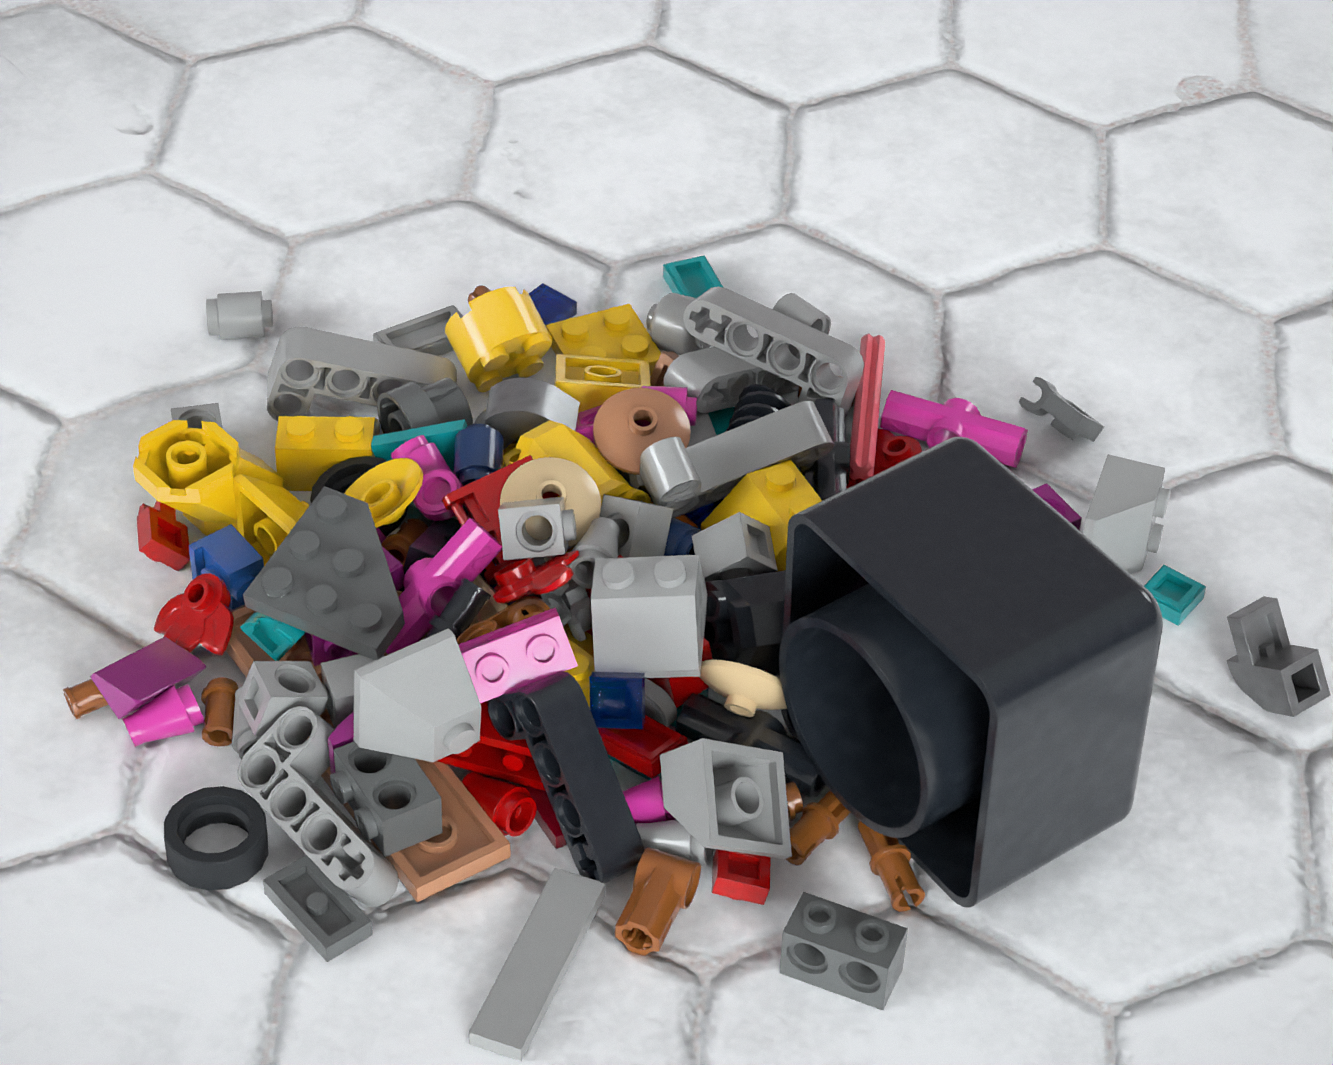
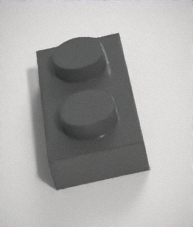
M307 855L263 880L264 894L326 962L373 935L372 921Z

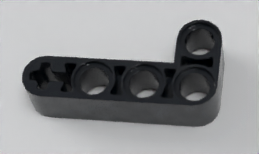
M561 671L489 700V717L499 735L510 741L526 740L580 875L600 881L601 883H607L637 867L645 851L644 845L584 693L575 678L568 672Z

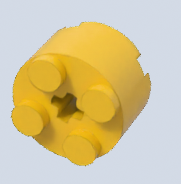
M516 287L499 288L473 299L468 303L472 311L461 319L456 312L445 326V334L469 381L475 384L479 392L490 391V388L503 381V378L518 374L520 378H527L536 374L544 366L541 358L552 345V337L528 291L523 289V293L519 294Z

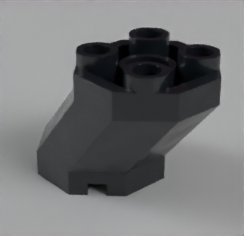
M786 570L705 582L708 595L704 638L709 642L713 660L741 663L774 676H780L779 654L783 638Z

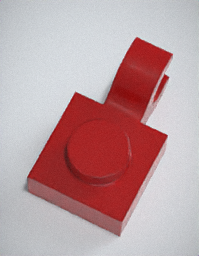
M157 500L154 507L143 503L139 507L137 516L139 551L152 561L161 562L179 571L190 561L188 526L176 520L175 508Z

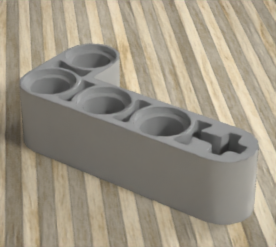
M719 286L710 288L685 308L683 321L685 328L692 336L801 386L802 390L797 403L802 401L815 402L816 399H833L838 407L844 409V416L846 418L864 369L862 355L852 345ZM747 325L756 330L759 340L749 334ZM788 344H792L797 348L801 359L792 355ZM830 363L839 367L843 378L836 376L832 372Z
M795 293L784 295L773 307V310L829 334L831 327L830 317ZM788 344L792 355L801 359L797 348L792 344ZM716 347L688 352L678 356L670 364L664 377V385L666 387H688V397H697V411L700 413H709L736 406L743 389L751 384L765 385L772 388L779 395L798 391L799 388L797 384Z
M294 327L286 330L281 335L268 371L267 411L276 421H278L279 416H306L315 393L377 406L380 394L409 382H414L421 387L448 377L457 383V370L453 362L442 356L308 327Z
M802 401L685 448L680 437H669L660 440L642 452L640 456V476L653 504L673 508L672 517L676 518L725 498L747 473L790 459L797 468L802 467L827 455L834 448V443L814 402Z
M297 706L283 713L245 753L238 766V780L246 791L337 887L366 906L376 907L383 905L396 892L399 882L396 869L369 840L367 841L362 837L358 828L314 783L330 766L328 737L335 728L307 707ZM336 837L334 843L329 847L332 840ZM360 863L364 871L362 876L354 870Z

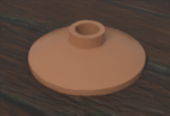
M649 388L627 389L611 396L599 408L593 426L594 442L602 457L616 469L634 475H640V456L646 448L669 437H680L685 448H687L691 433L689 419L681 405L669 395ZM645 420L651 424L642 427L637 425L635 421Z

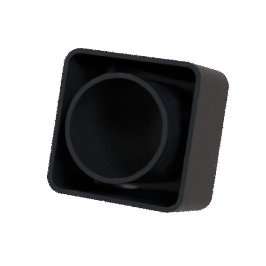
M953 437L791 516L787 532L783 638L779 654L780 679L787 709H781V713L789 732L801 742L818 774L843 806L874 831L889 837L898 838L900 844L905 845L909 849L911 858L955 903L962 907L970 908L1125 819L1130 813L1134 801L1162 635V613L1156 599L1148 589L986 449L972 439Z

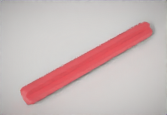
M869 333L861 338L860 354L863 358L864 369L855 393L850 442L849 477L852 480L861 478L863 481L872 477L874 472L885 352V339L881 335L873 337Z

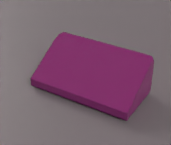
M163 637L93 673L90 677L117 718L121 719L140 709L171 686L175 685L177 689L189 683L207 667L199 658L167 637Z

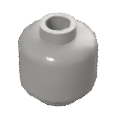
M669 293L658 304H654L650 308L646 325L647 329L651 331L652 341L660 350L682 355L711 346L692 336L684 325V310L696 298L678 293Z

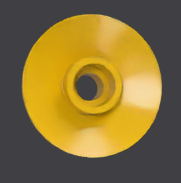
M409 458L389 460L364 473L344 494L368 503L375 527L378 528L382 525L391 524L401 518L406 507L413 501L421 488L423 471L416 461Z

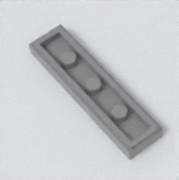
M554 868L469 1030L470 1045L522 1061L605 897V883Z

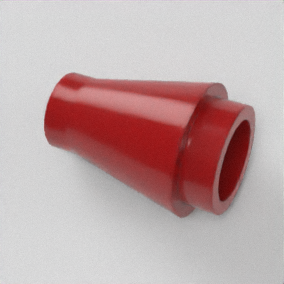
M471 772L461 781L504 836H519L531 826L537 807L526 788L488 778L477 772Z

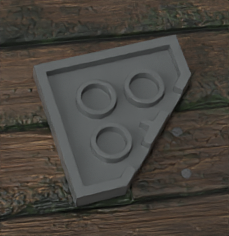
M325 486L243 594L247 608L373 660H378L384 655L405 625L403 610L368 503Z

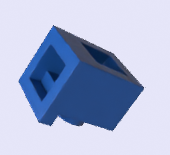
M230 524L188 546L192 579L205 573H211L221 578L230 592L231 601L229 607L234 610L245 604L243 594L264 567L263 557Z

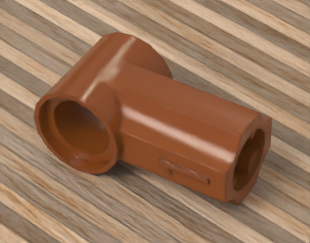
M647 847L636 869L633 892L615 925V938L622 941L629 951L646 956L653 951L659 952L680 908L688 909L693 901L701 876V863Z

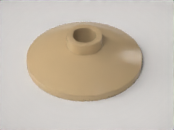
M538 458L518 467L508 477L503 486L500 506L503 502L543 499L542 495L545 492L559 494L560 497H564L565 510H574L576 540L568 541V549L575 547L588 531L591 522L600 517L601 497L593 478L579 465L561 458ZM535 515L526 519V531L532 538L545 540L552 536V525L545 517Z
M702 661L700 679L713 691L726 698L724 707L727 710L741 716L753 717L756 709H787L780 678L760 669L732 661Z

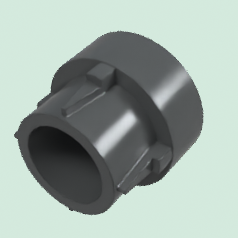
M448 377L421 387L414 382H409L384 392L378 397L377 412L383 434L465 419L467 426L473 424L472 413L464 393L458 384Z

